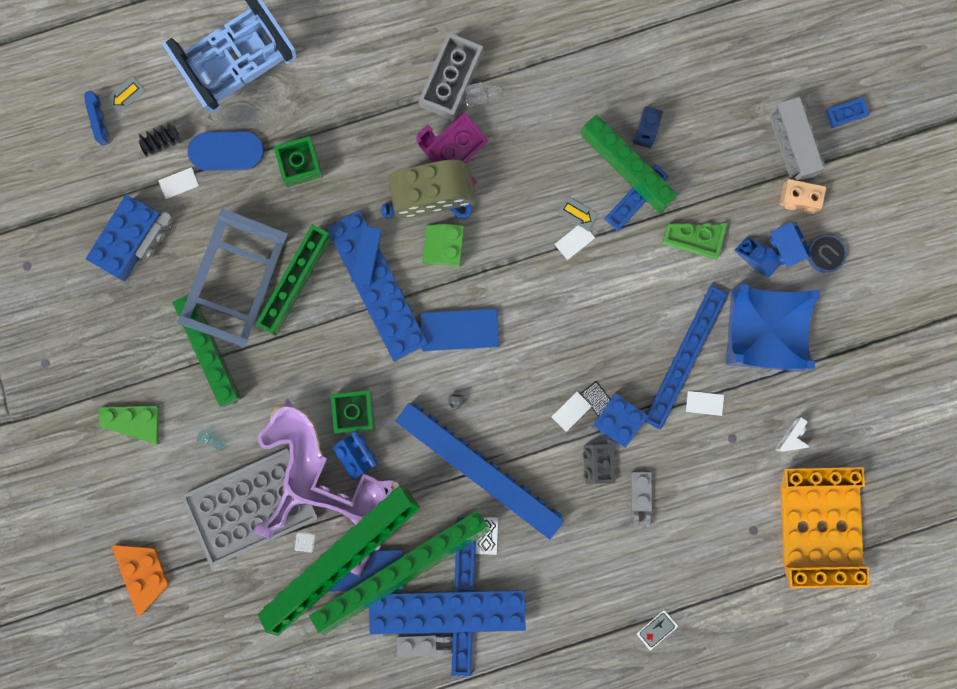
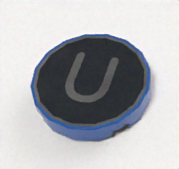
M833 235L819 236L809 245L813 257L809 258L808 261L819 272H834L846 260L847 252L845 245L839 238Z

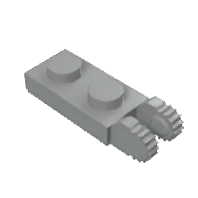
M167 212L160 214L161 216L153 224L135 253L137 257L145 262L154 255V248L157 243L164 239L165 230L170 229L175 222L174 217Z
M631 472V511H633L634 527H638L639 524L638 511H645L644 524L646 527L651 526V472Z
M397 636V657L451 654V648H436V642L452 641L451 636Z

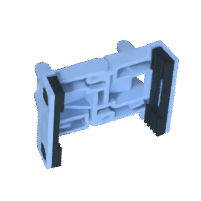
M245 0L249 10L225 24V28L217 29L185 51L173 38L162 44L203 107L211 113L221 108L219 104L221 100L239 90L245 84L253 81L284 60L286 64H289L297 59L294 47L262 0ZM266 33L268 34V36H269L270 39L272 40V43H270V41H269L268 38L266 37ZM233 50L239 57L236 61L230 55V52ZM200 76H203V78L207 82V85L204 83Z

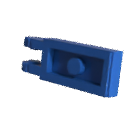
M87 91L84 94V100L94 138L100 145H107L109 133L106 126H103L104 114L99 109L101 101L93 91Z

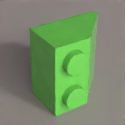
M449 224L426 226L422 263L460 267L464 226Z

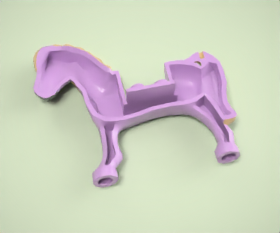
M286 399L285 404L274 407L270 416V422L258 435V443L263 449H271L279 444L289 443L290 460L283 483L284 492L273 515L267 521L256 524L252 532L271 540L274 530L284 527L289 511L297 504H309L338 511L350 518L356 525L379 502L383 501L392 490L397 488L399 484L390 480L378 481L369 475L363 474L351 501H348L349 497L344 494H331V489L322 485L316 488L315 485L327 458L322 456L318 432L309 414L292 406L290 400ZM379 545L374 551L379 550L381 546ZM369 555L350 572L362 576L364 566L370 559Z

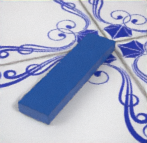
M656 164L651 167L664 181L669 177ZM632 188L604 220L618 232L646 200Z

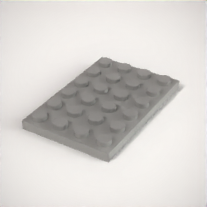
M289 448L181 495L210 567L319 519L313 505L297 504L289 511L284 527L274 530L271 540L252 532L256 524L267 521L273 515L282 498L285 472L290 460Z

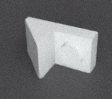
M802 417L796 418L775 450L783 452L808 448L807 444L797 438L798 436L801 437L806 431L805 425L807 421Z

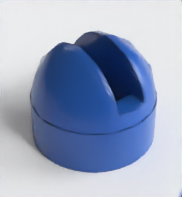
M390 202L384 203L381 207V213L385 218L395 216L393 204ZM388 205L390 208V214H387L386 206Z

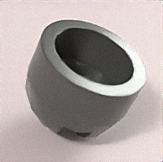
M450 394L448 399L450 407L460 408L463 405L464 396Z

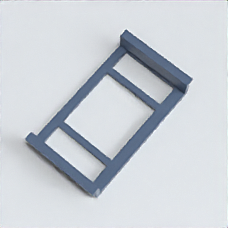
M221 208L218 221L177 323L246 347L288 233ZM226 225L274 242L275 246L270 259L220 241ZM218 247L267 265L249 315L199 298ZM196 303L246 321L241 337L190 319Z

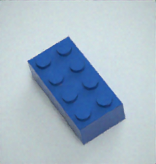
M125 194L87 255L86 260L116 278L126 281L139 260V257L135 254L161 215Z

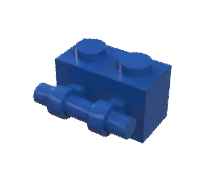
M358 430L332 447L352 480L379 464L375 459L376 455L373 451H370L365 443L366 439L360 435Z

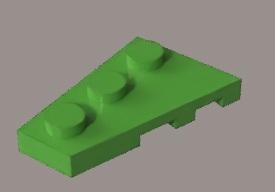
M703 223V225L668 224L662 244L717 260L727 223H721L720 225H711L710 223Z
M159 406L99 407V427L159 445Z

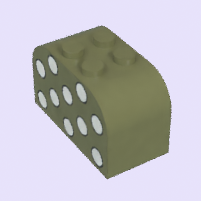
M461 160L438 161L398 170L389 174L394 214L405 219L476 204L470 166Z

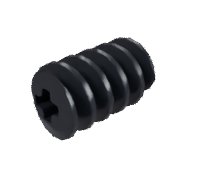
M167 122L166 129L160 125L159 132L153 128L152 135L146 131L145 138L139 134L138 140L146 157H148V152L154 155L155 149L161 152L162 146L168 149L169 143L175 146L176 140L182 143L176 127L172 126L169 122Z

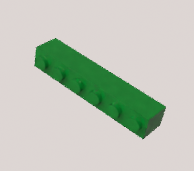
M597 114L583 126L580 135L659 214L673 202L677 193Z
M313 224L310 226L256 322V326L277 336L331 239V235Z
M188 295L172 302L178 316L182 313ZM196 303L190 319L208 325L199 304ZM183 325L218 405L226 407L241 400L242 398L214 337Z

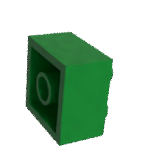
M310 136L273 146L282 180L287 188L323 178L314 142Z
M372 391L331 394L334 433L375 430Z

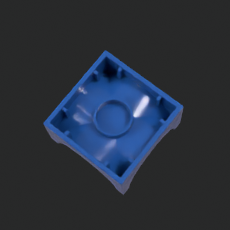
M740 284L732 289L726 365L795 372L815 369V361L811 359L809 352V326L814 305L820 298V291L775 292L751 288L749 284Z

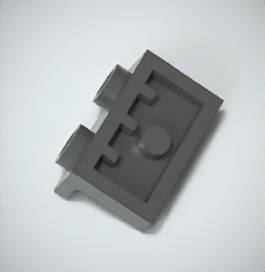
M613 444L584 445L585 483H615Z

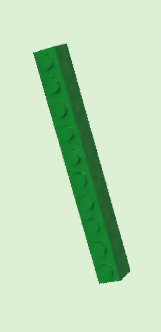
M401 486L392 490L359 523L350 528L328 551L320 555L318 560L307 567L286 589L278 593L277 597L269 604L265 605L257 614L265 632L279 636L420 509V506L411 492Z
M478 510L309 615L313 625L319 634L326 635L487 534L491 529Z

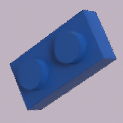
M864 98L856 99L825 111L831 128L869 116Z

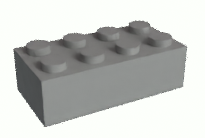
M448 32L419 98V106L454 121L482 58L483 46Z
M800 97L778 103L769 113V117L790 180L802 182L812 179L822 172L825 163L823 157L819 155L818 141L813 137L811 121L807 120L805 114L806 106L804 102H801Z

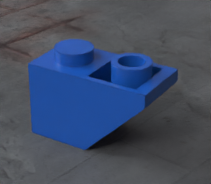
M746 237L735 249V252L752 268L767 277H770L781 265L773 249L749 237Z

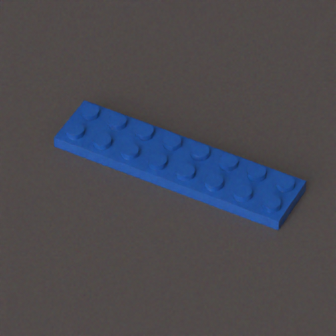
M360 210L326 227L351 278L362 226H368ZM378 248L371 286L354 284L393 361L396 362L428 345V342L380 248Z
M525 590L391 593L369 607L370 634L526 631Z

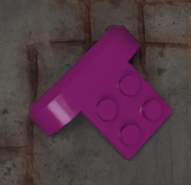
M462 112L437 137L432 132L433 129L429 124L416 134L418 146L433 163L444 160H461L466 163L488 142V139L465 112ZM472 176V183L474 186L477 183V181Z

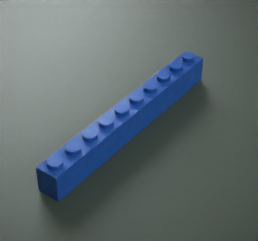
M407 404L395 420L397 424L549 540L553 537L564 522L561 519V513L554 508L552 511L546 508L547 503L540 497L533 498L529 495L532 491L523 484L521 487L514 483L516 479L508 473L504 476L499 472L500 467L492 461L487 463L484 460L485 455L477 449L474 452L470 450L468 442L462 438L457 440L453 437L454 432L446 426L444 428L440 427L437 424L439 420L431 414L428 417L422 413L424 409L418 404Z

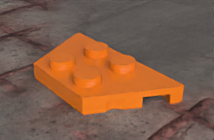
M111 546L137 617L141 616L158 598L161 592L169 586V581L157 549L138 546Z

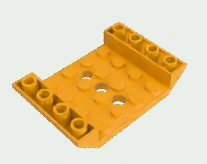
M864 467L784 469L780 487L783 564L789 588L870 587L869 567L863 563L860 487H865ZM840 520L844 521L846 525L843 531H839L836 527ZM801 521L807 524V529L804 532H800L797 527ZM820 521L826 523V529L823 532L817 529V524Z

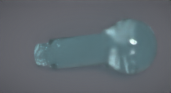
M202 431L197 435L199 444H208L218 450H224L225 445L211 438L207 432Z

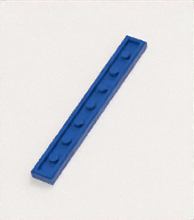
M712 285L709 286L646 414L648 416L644 421L645 423L659 430L662 429L728 293Z
M457 517V523L466 517ZM475 541L456 552L454 592L474 591ZM453 632L451 676H471L472 632Z

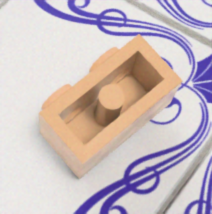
M788 179L783 184L780 205L785 206L787 210L800 209L804 210L803 212L806 214H815L822 209L826 187Z

